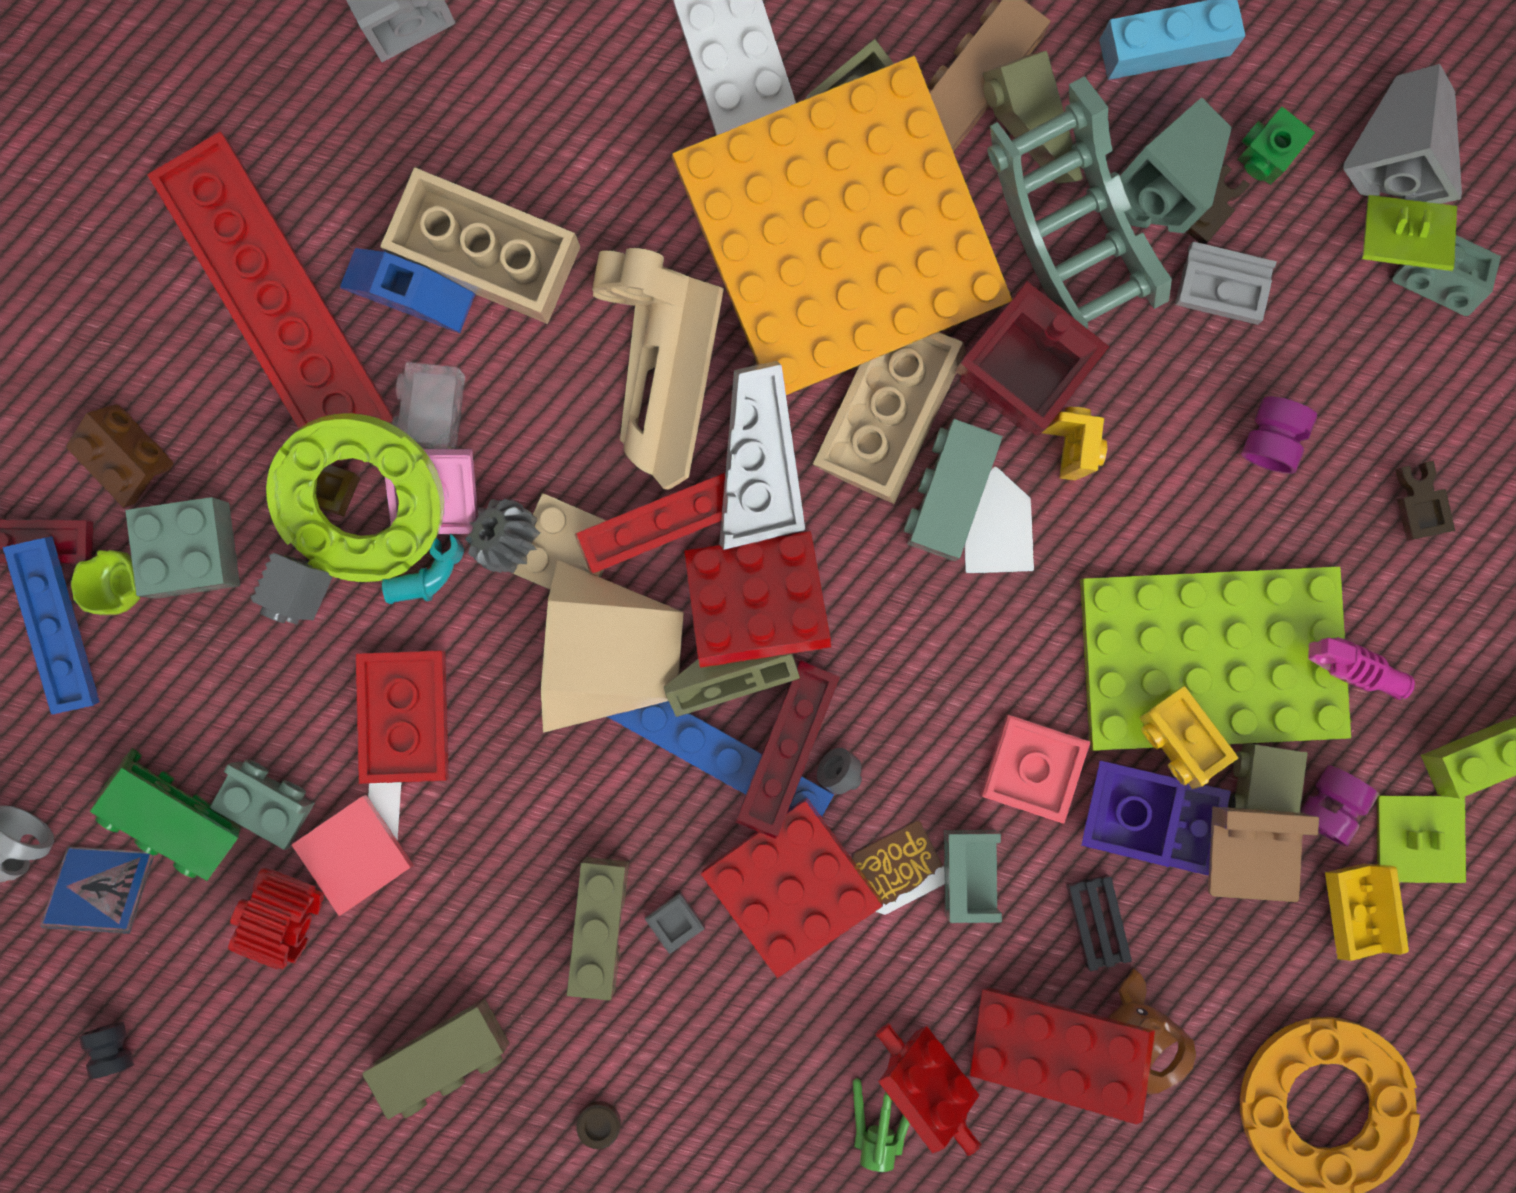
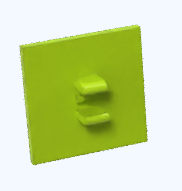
M1369 195L1367 199L1362 259L1453 271L1455 264L1457 206Z
M1379 795L1377 797V865L1395 866L1399 882L1466 883L1465 797L1458 799L1447 796Z

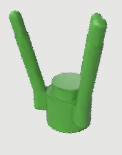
M856 1078L853 1080L856 1122L854 1147L861 1150L860 1164L872 1171H891L894 1169L895 1155H902L904 1139L910 1123L903 1115L894 1137V1131L888 1128L892 1100L885 1092L879 1126H870L868 1132H866L861 1080Z

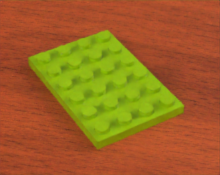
M1340 567L1088 578L1080 580L1090 750L1154 748L1142 733L1141 728L1144 724L1139 717L1183 686L1188 689L1228 744L1351 738L1348 683L1333 677L1328 670L1308 659L1309 643L1319 642L1325 638L1333 639L1339 637L1345 639Z

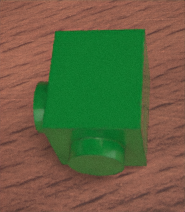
M1281 106L1265 125L1258 121L1241 141L1247 148L1237 160L1244 164V168L1250 176L1271 185L1285 172L1315 132Z

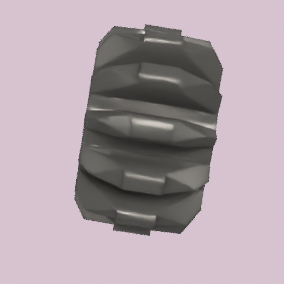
M491 499L487 508H478L479 517L476 521L469 522L473 529L465 538L471 544L468 554L478 563L482 564L483 568L492 572L514 573L518 564L527 565V554L529 551L537 550L533 545V540L540 534L535 528L537 518L530 511L523 508L522 504L514 500L504 499L498 501Z

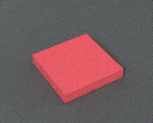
M1006 714L980 796L1064 824L1090 742Z
M367 795L360 797L292 844V847L338 916L343 915L414 866Z

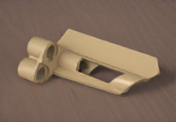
M629 248L625 254L615 251H600L592 287L593 297L612 303L635 306L620 441L624 444V451L631 462L644 472L653 475L663 489L669 490L689 478L724 288L664 268V257L654 251L640 248ZM655 368L644 430L642 431L638 427L647 371Z

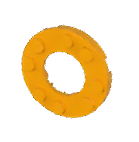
M1309 1018L1290 1024L1273 1034L1253 1056L1247 1067L1241 1087L1240 1114L1242 1125L1250 1146L1262 1163L1280 1180L1296 1190L1304 1193H1365L1390 1178L1401 1167L1413 1147L1420 1120V1114L1416 1112L1414 1090L1417 1086L1410 1068L1403 1057L1388 1041L1377 1033L1358 1023L1341 1018ZM1320 1064H1339L1354 1071L1365 1084L1369 1097L1368 1119L1361 1132L1347 1144L1333 1148L1315 1147L1303 1141L1291 1128L1288 1118L1287 1096L1292 1084L1309 1067Z

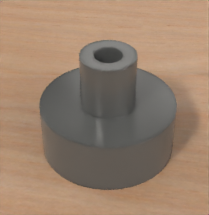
M835 748L828 752L821 760L817 769V780L820 785L834 794H843L850 789L855 790L862 782L860 775L861 762L846 749Z

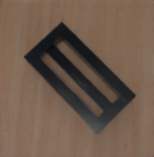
M1107 874L1066 884L1086 968L1091 972L1103 966L1112 967L1116 963L1132 962L1112 877ZM1102 886L1118 951L1116 953H1112L1097 887ZM1087 890L1102 956L1095 957L1080 891Z

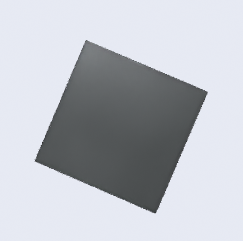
M681 892L645 917L646 922L669 954L705 929V925Z

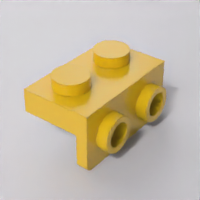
M1065 407V411L1059 412L1042 432L1043 434L1064 436L1059 476L1061 479L1076 481L1098 471V465L1102 466L1104 464L1107 453V441L1102 439L1104 418L1091 416L1090 409Z
M1185 686L1139 717L1144 724L1141 730L1145 738L1154 748L1159 749L1161 747L1171 760L1168 764L1170 771L1184 786L1189 784L1192 789L1204 786L1211 777L1239 758Z
M1359 864L1325 872L1337 959L1353 961L1379 953L1397 955L1408 953L1409 948L1398 872L1395 866Z

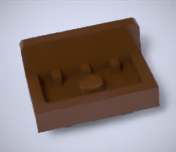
M117 404L87 412L66 445V448L123 508L136 504L155 475L169 471L174 464L162 451L161 447L132 419L130 414Z

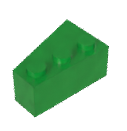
M131 748L101 789L90 812L96 815L95 820L105 829L118 833L120 830L135 838V844L146 853L154 856L160 853L174 861L173 866L185 876L196 878L198 875L207 881L238 839L240 825L211 809V804L200 796L194 795L192 798L172 786L171 784L175 778L167 772L162 771L159 776L153 774L138 763L142 754Z

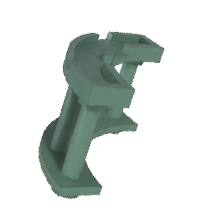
M1084 76L1069 84L1070 104L1065 107V112L1017 138L1010 140L998 122L991 125L992 146L987 148V152L992 165L998 172L1004 197L1020 240L1045 293L1050 300L1088 329L1087 322L1136 296L1140 298L1146 297L1153 309L1169 301L1172 278L1154 253L1144 233L1135 236L1124 212L1131 209V205L1119 174L1116 172L1110 174L1105 157L1106 154L1113 151L1109 133L1108 106ZM1073 128L1076 143L1071 146V151L1023 176L1021 155ZM1077 167L1084 169L1090 186L1086 190V195L1035 221L1027 194ZM1093 210L1097 213L1100 212L1109 232L1105 235L1106 239L1054 266L1042 238ZM1111 255L1121 256L1131 273L1130 281L1078 308L1063 281Z

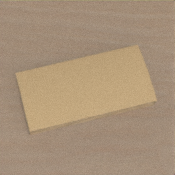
M938 332L861 364L813 465L857 488L895 504L957 373L955 370L966 354L964 343Z

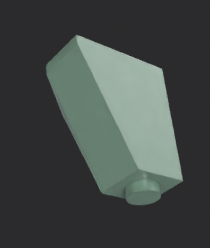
M1202 97L1147 145L1120 175L1125 193L1131 205V209L1124 212L1131 226L1147 228L1150 224L1168 226L1170 232L1185 233L1212 206L1232 127Z

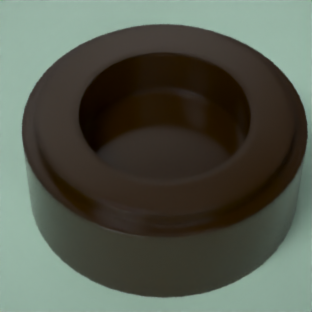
M603 1101L592 1102L585 1106L579 1115L576 1125L577 1135L587 1147L604 1149L613 1144L617 1139L621 1128V1118L616 1108L611 1104Z

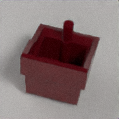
M1027 281L965 356L955 371L961 375V383L1024 433L1031 431L1036 436H1039L1053 421L1110 346Z

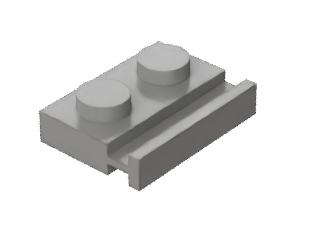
M1192 242L1188 247L1187 252L1189 253L1184 264L1175 305L1257 325L1261 323L1264 318L1271 288L1272 272L1277 261Z

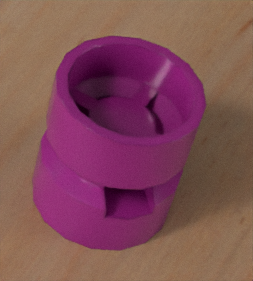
M1274 396L1264 397L1254 420L1259 425V428L1249 432L1241 453L1242 457L1257 466L1285 474L1296 473L1304 453V447L1300 444V441L1309 439L1317 419V413L1311 408L1289 399Z
M1327 765L1315 785L1318 795L1308 796L1300 812L1319 817L1318 833L1342 846L1348 847L1360 827L1357 817L1367 816L1379 793L1353 775L1334 766ZM1333 804L1341 808L1336 814L1331 811Z

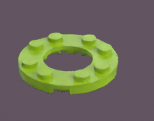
M341 413L320 417L305 424L293 433L278 450L271 463L267 477L266 493L268 508L281 538L287 545L291 543L300 553L308 558L309 562L307 564L313 568L329 572V575L335 578L355 582L382 581V579H390L406 572L410 566L419 561L429 551L443 522L444 492L433 462L423 448L407 433L375 417L354 413ZM354 458L370 462L378 467L381 474L390 479L394 484L399 500L397 517L392 525L378 534L359 536L344 532L330 523L320 510L315 494L317 478L326 466L337 460Z

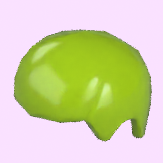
M114 550L97 551V556L91 560L82 561L76 565L70 585L74 601L84 612L97 615H118L128 611L140 600V597L136 595L132 557L128 553Z

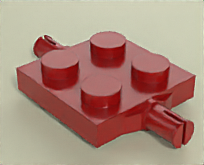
M890 1023L882 1026L875 1033V1036L879 1038L891 1055L887 1070L878 1080L879 1084L932 1154L945 1149L952 1137L964 1150L966 1156L974 1154L982 1144L968 1128L966 1120L969 1111L980 1095L972 1086L970 1080L959 1069L928 1026L915 1031L906 1043L902 1041Z

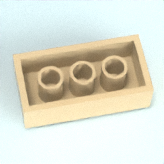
M414 167L380 247L389 254L424 266L474 292L478 296L548 324L579 252L580 244L575 233Z

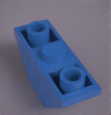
M355 248L340 285L342 290L457 333H461L475 297L474 292L424 266L387 252Z

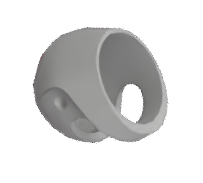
M8 805L0 806V883L10 882L25 874L29 869V860L40 859L46 856L54 843V835L51 829L42 820L23 809ZM25 834H31L37 838L39 845L25 844L20 841Z

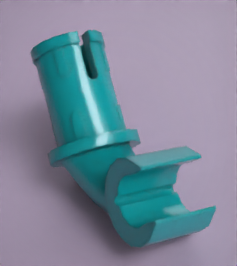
M450 534L451 548L442 554V543L436 538L429 549L430 554L435 558L431 568H420L419 573L382 579V592L386 603L393 604L394 602L423 598L425 602L432 601L433 595L449 579L454 564H457L464 555L463 544Z

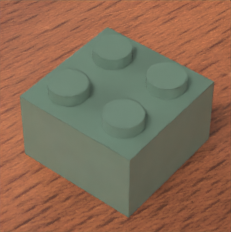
M210 497L125 510L136 595L138 597L158 599L240 586L229 502Z

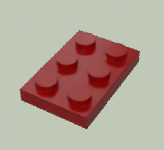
M445 651L356 654L359 784L449 780Z

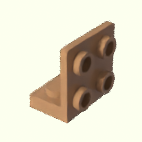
M1213 806L1208 893L1215 897L1297 902L1300 892L1302 835H1318L1319 817L1301 812Z

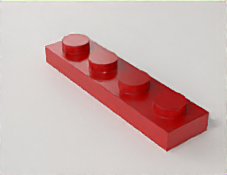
M725 473L575 533L574 535L590 573H596L721 521Z

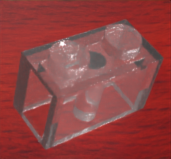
M406 362L405 372L398 375L396 384V395L398 399H401L399 416H394L392 425L407 433L423 449H457L465 375L457 367Z

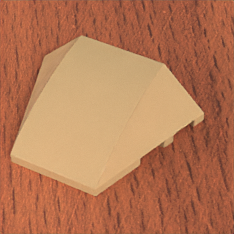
M557 560L548 598L541 682L543 733L668 701L664 686L679 675L684 612Z

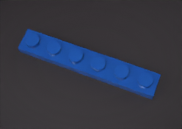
M669 701L607 716L746 795L762 753L691 713L676 717ZM801 776L789 809L807 797L822 817L834 794Z

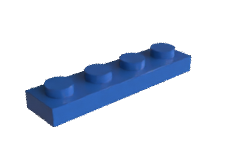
M50 536L3 547L51 715L99 703L53 537Z

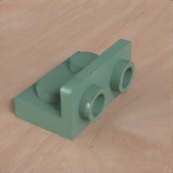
M1456 235L1453 271L1401 265L1394 273L1392 281L1459 314L1469 316L1492 293L1501 256Z
M245 759L244 762L229 763L224 770L228 776L210 808L283 850L290 848L315 803L304 797L306 791L298 785L283 780L280 784L268 777L269 770L257 762Z

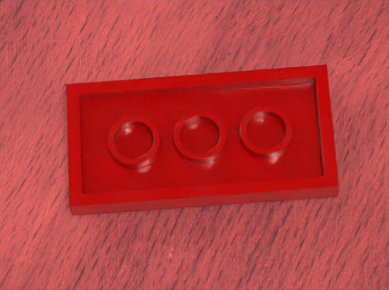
M986 988L982 989L970 1076L1137 1125L1143 1122L1155 1030Z

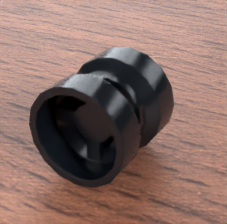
M124 1022L105 1025L79 1035L81 1048L88 1052V1056H91V1059L86 1064L89 1079L108 1076L134 1065L131 1051L123 1049L124 1039L127 1036Z

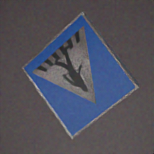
M67 847L40 924L41 928L130 934L154 855L144 851Z

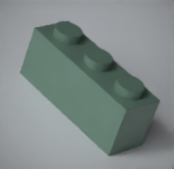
M953 419L948 429L940 427L932 448V452L939 454L934 469L926 467L917 491L924 494L919 510L911 508L903 532L910 534L907 545L952 561L960 559L1003 436Z

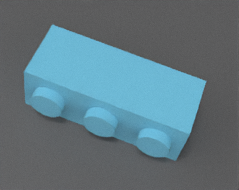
M1207 0L1110 19L1099 41L1107 79L1111 80L1231 56L1244 39L1245 31L1238 0Z

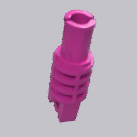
M1336 637L1309 643V660L1328 670L1333 677L1364 691H1375L1378 689L1398 700H1401V697L1404 699L1408 698L1414 690L1415 681L1412 675L1392 668L1385 657L1351 641Z

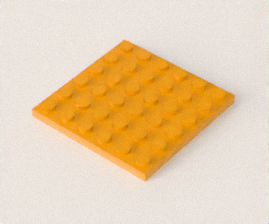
M915 56L672 153V159L757 365L777 361L782 365L786 395L1012 301Z

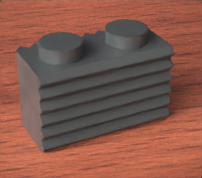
M277 553L269 555L271 561L265 563L267 570L262 571L264 578L258 580L260 586L255 587L256 594L250 596L253 603L262 606L260 614L281 623L287 621L297 625L300 619L314 620L333 576H330L329 572L322 569L313 568L307 564V561Z

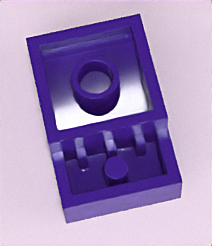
M1100 761L1081 846L1209 876L1212 807H1228L1231 791L1208 785L1192 789L1189 784L1184 786L1174 777Z

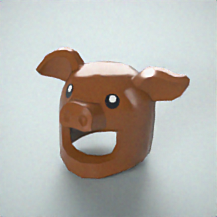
M1132 969L1130 975L1122 982L1118 991L1122 1005L1111 1013L1108 1018L1155 1030L1147 1094L1153 1095L1172 1087L1188 1075L1193 1069L1196 1050L1194 1041L1180 1026L1158 1010L1144 1004L1147 993L1146 983L1142 975L1137 970ZM1178 1042L1177 1053L1170 1065L1161 1072L1152 1070L1151 1067L1157 1057L1167 1047Z

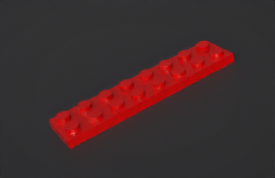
M221 131L147 174L298 428L320 417L341 413L367 415L392 425L398 423L227 137Z

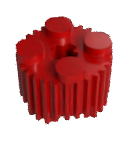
M262 868L254 881L251 899L248 901L241 899L232 914L230 924L237 926L230 939L228 950L276 970L278 968L283 970L287 966V961L296 964L309 939L305 935L312 920V914L310 913L319 914L323 905L324 893L315 890L316 887L275 870Z

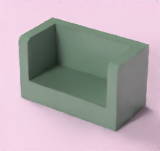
M944 830L945 917L950 923L1002 922V913L997 909L996 843H1001V833L998 831Z

